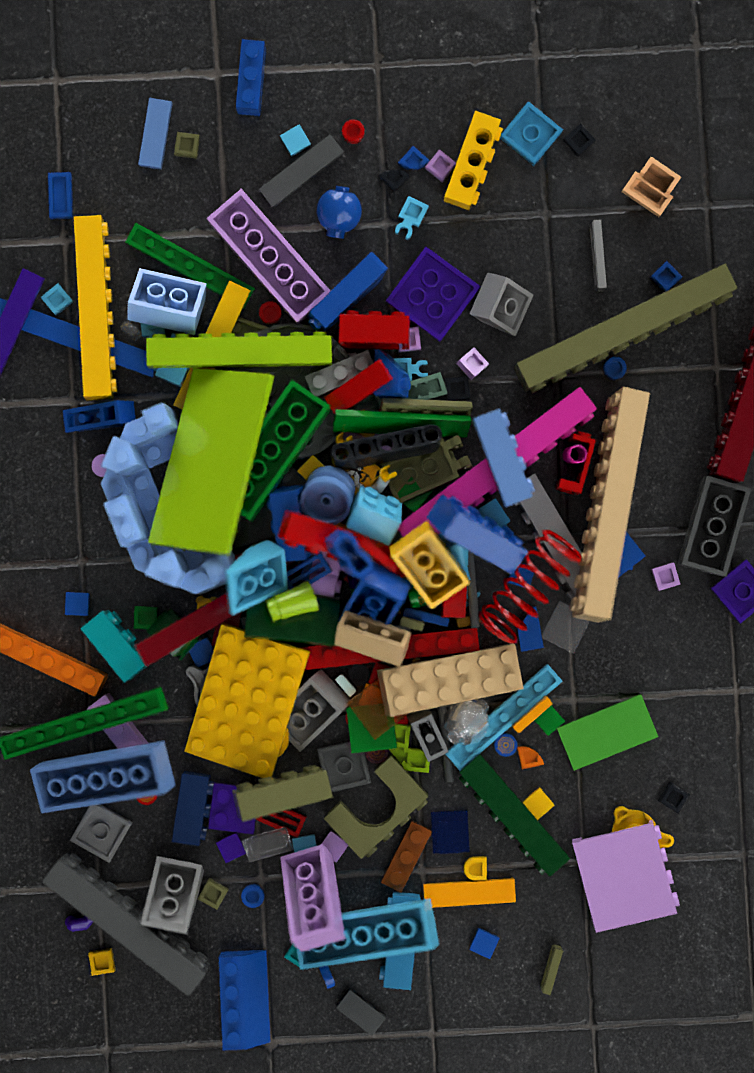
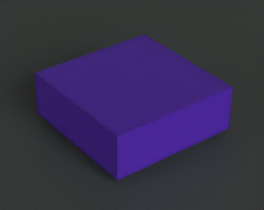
M237 832L216 842L225 863L247 853Z

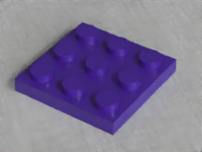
M425 247L385 302L396 311L405 312V316H409L411 322L441 342L481 286L428 247Z

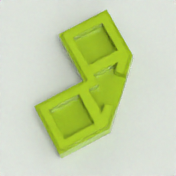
M394 723L397 748L389 749L406 771L429 773L430 761L428 762L421 748L409 747L411 725Z

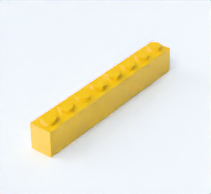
M101 215L74 217L83 397L86 401L114 399V392H117V380L113 379L112 370H116L115 356H111V348L115 347L114 334H110V325L114 324L113 312L109 311L108 304L112 303V291L107 286V281L111 280L110 267H106V258H110L109 244H105V236L109 235L108 223L104 222Z

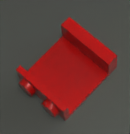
M580 431L571 435L567 442L585 446L587 458L580 463L575 482L561 478L556 481L554 490L572 495H579L582 492L596 440L591 439V434Z

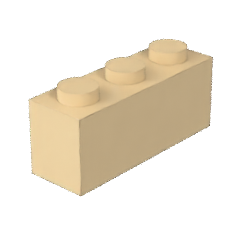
M345 610L337 626L335 645L400 667L408 650L411 632Z

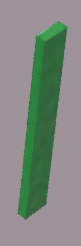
M159 687L1 736L0 749L4 760L160 713L169 708L162 688Z

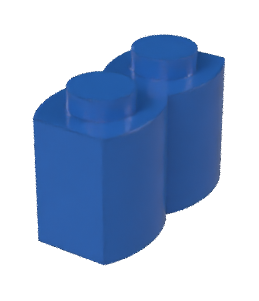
M336 530L324 540L328 551L338 558L341 568L348 575L361 579L373 569L371 559L359 549L358 542L350 533Z

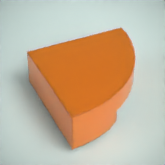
M517 746L522 770L544 765L543 759L534 749L526 746Z

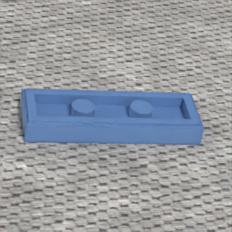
M149 98L138 164L141 167L162 170L172 101Z

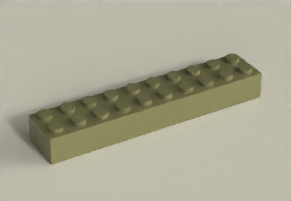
M725 263L518 362L514 370L525 393L531 390L533 394L547 386L546 383L552 381V384L561 381L567 376V372L572 371L575 374L588 366V362L592 361L593 364H596L606 359L611 351L615 355L630 346L629 343L632 341L636 345L646 340L651 332L657 335L667 330L672 322L678 325L688 320L693 312L695 315H699L712 307L714 302L718 306L728 301L729 298L733 297L732 292L738 288Z

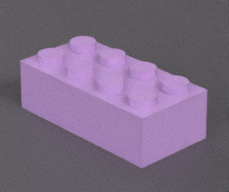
M321 844L280 857L291 942L303 952L345 939L335 867L331 852Z

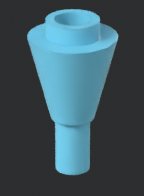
M450 541L451 546L447 548L465 570L468 579L471 580L467 567L468 550Z

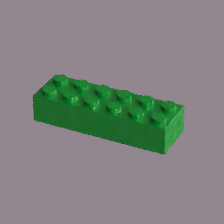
M293 380L288 384L262 423L240 510V515L251 523L267 502L269 494L275 491L331 411L327 403Z

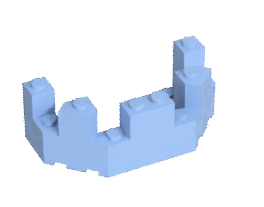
M162 402L141 411L143 417L126 423L120 438L113 436L101 467L107 469L101 486L108 502L103 504L120 546L127 548L136 570L144 572L145 575L171 586L182 588L194 594H204L227 584L226 571L236 561L232 549L229 555L192 550L183 551V549L156 546L148 543L160 497V492L150 469L169 461L179 425V419L175 410Z

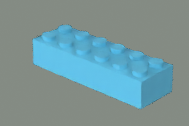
M431 898L342 912L345 939L303 952L297 947L296 949L300 970L432 950L439 945Z

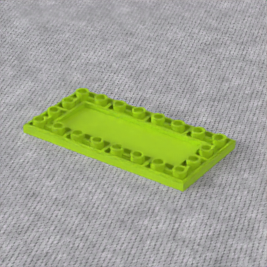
M193 368L148 539L149 544L222 555L230 554L274 376L264 373Z

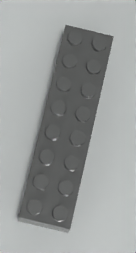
M65 853L42 880L45 885L188 997L206 975L210 963L207 962L208 958L201 952L195 953L189 948L190 944L181 937L179 939L171 934L172 931L141 925L144 909L142 911L135 906L136 902L127 895L124 897L117 892L118 888L113 883L103 881L95 869L85 867L82 864L81 858L76 854Z

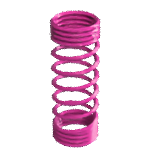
M575 445L565 448L562 456L566 463L578 464L585 461L587 451L583 446ZM573 448L578 452V459L576 461L570 455Z

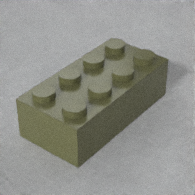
M316 765L304 767L303 772L300 773L294 772V770L281 773V778L277 779L272 778V776L261 778L258 780L259 783L254 785L249 782L236 785L237 789L232 790L237 816L241 821L333 798L327 771Z

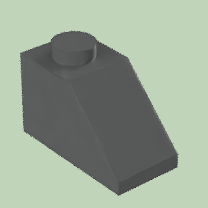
M429 709L406 713V717L428 762L449 752Z

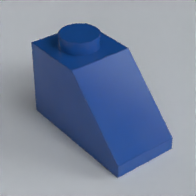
M379 349L375 350V362L381 359L393 379L375 391L374 395L380 398H408L411 388L409 374L389 354Z

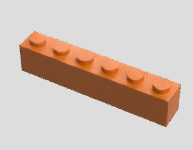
M0 623L1 653L94 697L100 694L109 674Z

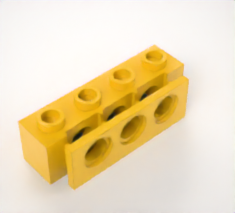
M478 111L474 112L444 196V202L470 210L472 204L476 205L480 192L477 191L479 183L484 184L488 172L484 170L487 162L491 163L495 153V149L492 148L494 140L499 141L503 128L499 127L501 119ZM483 138L487 143L481 145L476 140ZM475 159L480 164L472 166L468 161ZM469 181L472 186L466 188L462 186L461 182Z

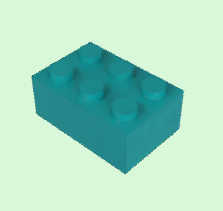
M102 611L85 624L81 630L125 683L133 679L147 666H144L134 648L136 636L130 629L125 630L120 624L123 622L120 616L115 611Z

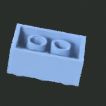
M140 268L128 300V320L195 335L205 304L207 283Z

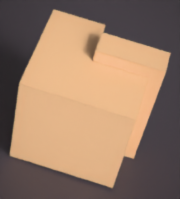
M650 157L640 173L635 171L622 190V193L660 217L672 200L673 196L670 193L681 176L653 157Z

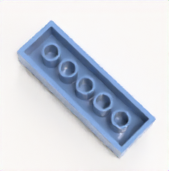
M164 741L42 761L30 769L41 813L161 795L175 786Z

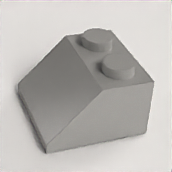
M487 272L470 315L489 326L516 336L533 298V294L508 277Z

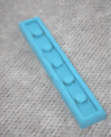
M546 664L523 684L524 689L517 690L448 749L449 752L445 755L459 771L462 770L542 698L562 682L561 678Z

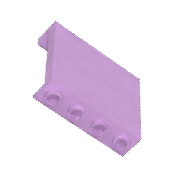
M650 820L648 824L586 839L581 837L572 839L596 933L677 914L676 906H680L677 893L671 892L670 884L674 882L671 870L666 871L664 862L668 861L665 848L659 847L658 840L662 839L659 825L654 826L653 820Z

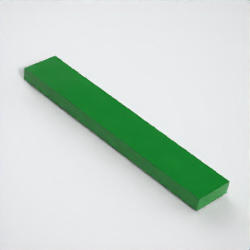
M135 223L125 241L129 246L185 277L207 283L206 288L221 297L229 281L251 290L243 309L255 291V288L138 223Z
M336 409L332 428L333 432L386 434L425 425H436L441 429L443 437L459 435V437L467 438L471 425V416Z

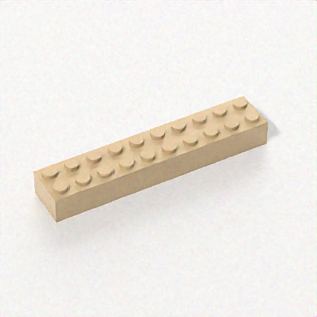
M622 387L611 397H608L605 409L608 411L607 419H604L602 424L604 437L598 446L600 460L595 465L594 476L596 477V482L590 491L592 505L591 508H588L586 514V521L589 522L587 530H584L582 536V543H584V550L580 553L582 563H578V566L581 567L579 575H576L574 581L576 595L572 598L570 604V611H573L572 617L593 622L611 620L649 392Z

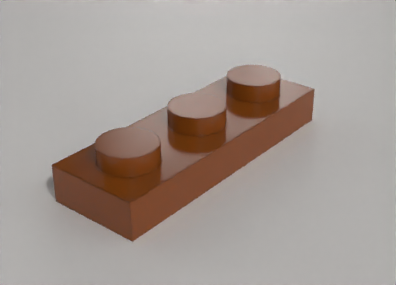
M411 820L381 883L402 893L432 830Z

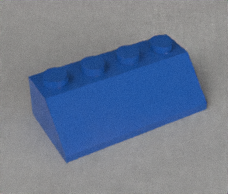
M267 950L221 952L219 956L223 1050H244L269 1043L271 1039Z

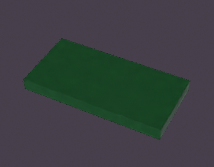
M316 598L319 611L303 613L276 621L271 619L266 601L264 600L247 608L244 637L336 647L335 638L339 624L341 600Z

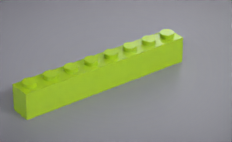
M279 332L267 333V336H258V333H244V337H235L234 333H222L221 337H212V334L201 333L198 334V337L190 338L189 334H175V338H166L165 334H153L152 338H146L147 367L149 369L331 366L332 336L327 335V332H313V336H304L303 332H291L290 336H281Z

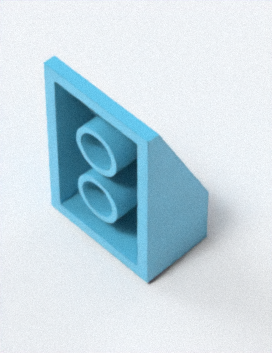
M265 540L249 547L226 571L230 614H236L288 590L284 548L269 540Z

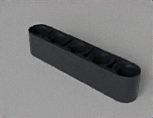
M425 425L338 443L332 448L331 464L346 471L433 453L440 447L442 431L436 425ZM431 436L434 437L436 440L429 441L426 439V437ZM411 441L414 445L408 446L404 442ZM390 446L392 449L384 450L381 447ZM366 450L369 454L362 455L359 451ZM345 455L347 458L341 460L338 459L336 456Z

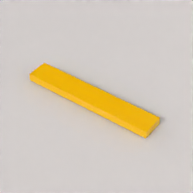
M229 281L206 333L212 334V337H221L222 333H232L251 290ZM193 368L189 369L173 404L182 410ZM199 368V369H212V370H215L216 368Z

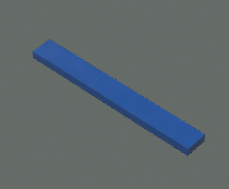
M0 298V317L7 303V300ZM32 309L30 310L22 331L81 352L79 326ZM115 340V347L111 348V356H115L116 365L152 378L154 377V369L147 367V352L145 350Z

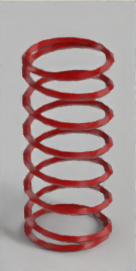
M542 530L543 537H537L535 540L539 552L534 550L528 551L525 556L528 565L520 564L515 570L517 578H504L503 585L505 591L493 592L492 597L495 605H483L482 611H479L478 617L482 624L491 633L507 643H518L515 632L504 621L487 612L486 608L500 611L508 621L522 631H527V626L517 616L501 607L496 598L498 594L511 598L528 615L535 618L538 617V613L534 608L511 592L507 585L508 581L522 585L543 604H549V600L544 594L523 580L518 572V568L534 572L549 587L556 591L560 590L559 585L554 580L537 570L529 559V554L547 560L561 574L571 577L570 572L564 566L547 555L539 543L540 540L548 542L568 559L576 563H582V556L575 547L553 531ZM547 534H549V535H551L552 537L556 538L557 540H559V541H560L561 543H563L564 545L560 544L559 542H557V541H555V540H552ZM490 618H492L500 625H502L511 634L514 640H512L511 638L506 636L501 630H499L495 626V624L490 620Z

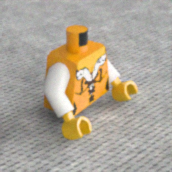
M341 432L337 435L335 441L336 444L352 441L353 437L350 435L345 441L343 439L344 432ZM345 455L336 456L338 459L341 460L347 458ZM376 464L346 470L354 481L355 495L360 485L365 488H374L379 494L382 493L390 479L396 477L397 473H388L390 465L380 468Z

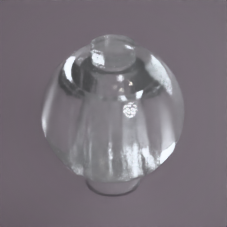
M478 698L454 703L447 709L443 724L450 742L456 745H473L485 737L489 729V717L487 714L489 706L484 700Z

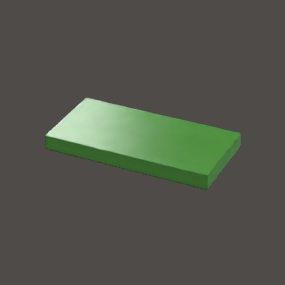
M641 694L557 728L574 771L658 737Z

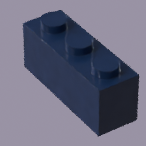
M188 771L182 773L172 842L199 846L202 840H206L208 827L204 826L205 817L209 818L211 804H207L208 795L213 794L214 781H211V775Z

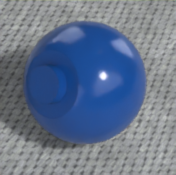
M336 186L335 190H328L319 199L316 209L317 218L320 224L327 229L326 236L344 239L345 232L354 229L361 219V203L354 193L349 192V187Z

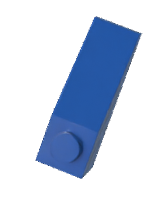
M116 400L63 410L65 433L120 427L136 420L134 401Z

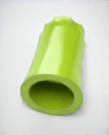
M308 580L290 590L274 595V598L265 600L273 621L319 611L314 591Z

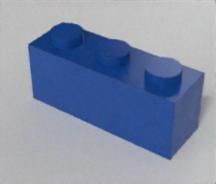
M242 39L236 110L240 115L260 116L266 57L265 41Z

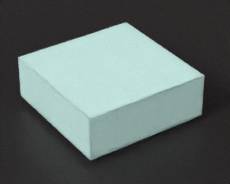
M341 673L335 678V681L349 697L356 692V688L344 674Z

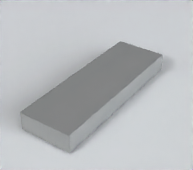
M593 220L589 227L594 286L596 292H601L607 288L601 220Z

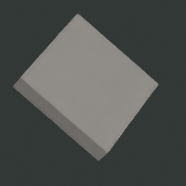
M102 804L91 805L88 807L70 841L110 863L133 822Z

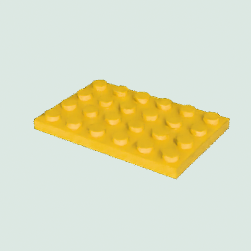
M223 622L184 752L260 778L273 776L310 651L277 640L244 637L245 629Z

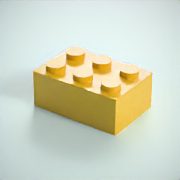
M428 521L389 547L391 557L431 609L470 584L467 573Z

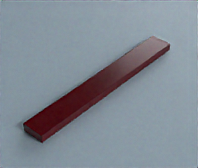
M296 561L286 562V572L298 566ZM301 570L288 576L289 580L299 576L302 573ZM228 592L134 645L144 666L150 665L234 616L235 614H230Z

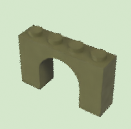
M392 754L374 769V772L391 789L395 796V809L387 820L378 824L365 823L358 819L341 800L324 815V820L360 859L365 855L367 858L370 857L378 849L376 845L381 840L386 842L394 834L392 830L397 825L402 827L411 819L409 815L415 809L421 810L428 803L426 800L429 797L428 793Z

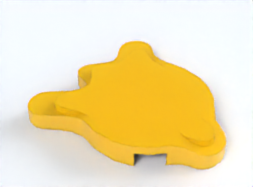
M619 806L613 813L614 823L612 832L648 824L653 819L643 811ZM660 831L662 839L658 840L659 847L668 848L673 846L674 838Z

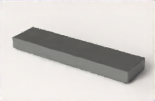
M329 134L259 188V191L271 207L274 208L342 156L344 151Z

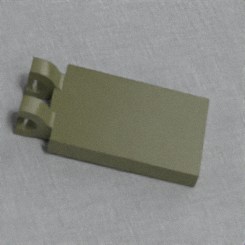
M459 435L445 442L442 438L440 447L436 452L380 463L381 468L390 465L388 468L389 474L397 473V476L390 479L388 483L393 497L398 499L400 503H404L459 479V471L473 467L468 455L457 461L452 450L463 447ZM416 482L421 488L400 499L397 494L405 484L410 485Z

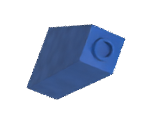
M373 252L369 253L309 312L307 317L309 325L315 331L326 332L340 319V314H345V311L351 310L382 281L388 268Z

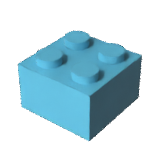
M360 485L351 504L347 528L389 546L401 524L402 503L395 497H386L379 494L374 488H365Z

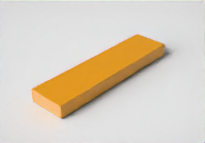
M514 878L423 884L424 899L431 898L432 908L516 902Z

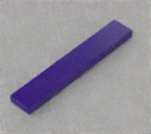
M24 268L0 317V376L45 278Z

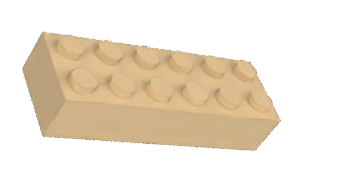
M504 644L480 649V651L465 652L405 664L400 667L395 666L377 670L385 715L390 717L524 689L515 644Z

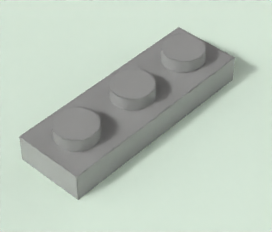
M366 350L305 376L311 393L316 397H320L339 388L372 365L373 361L369 351Z

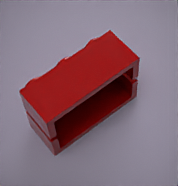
M345 311V314H340L339 343L344 349L398 350L399 344H402V349L410 350V317L405 316V312H391V315H382L380 311H369L368 315H359V311Z

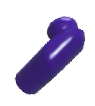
M70 915L65 919L67 929L72 932L87 930L93 923L85 915L82 918Z

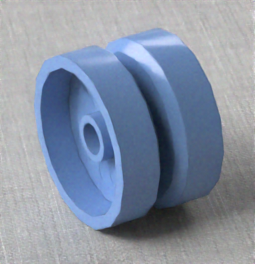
M323 466L312 471L301 494L300 504L304 514L307 517L332 525L342 522L349 514L354 500L356 488L353 479L346 471L334 466Z

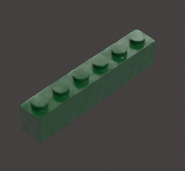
M481 754L459 771L461 774L459 780L466 788L471 786L476 791L473 796L481 805L486 803L491 810L488 813L497 823L500 820L506 826L503 829L511 840L516 838L521 843L518 848L526 857L531 855L536 862L533 865L542 875L546 872L551 877L570 860L566 852Z

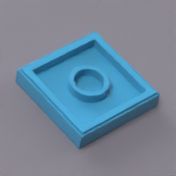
M528 101L502 132L500 139L535 166L563 132V129Z

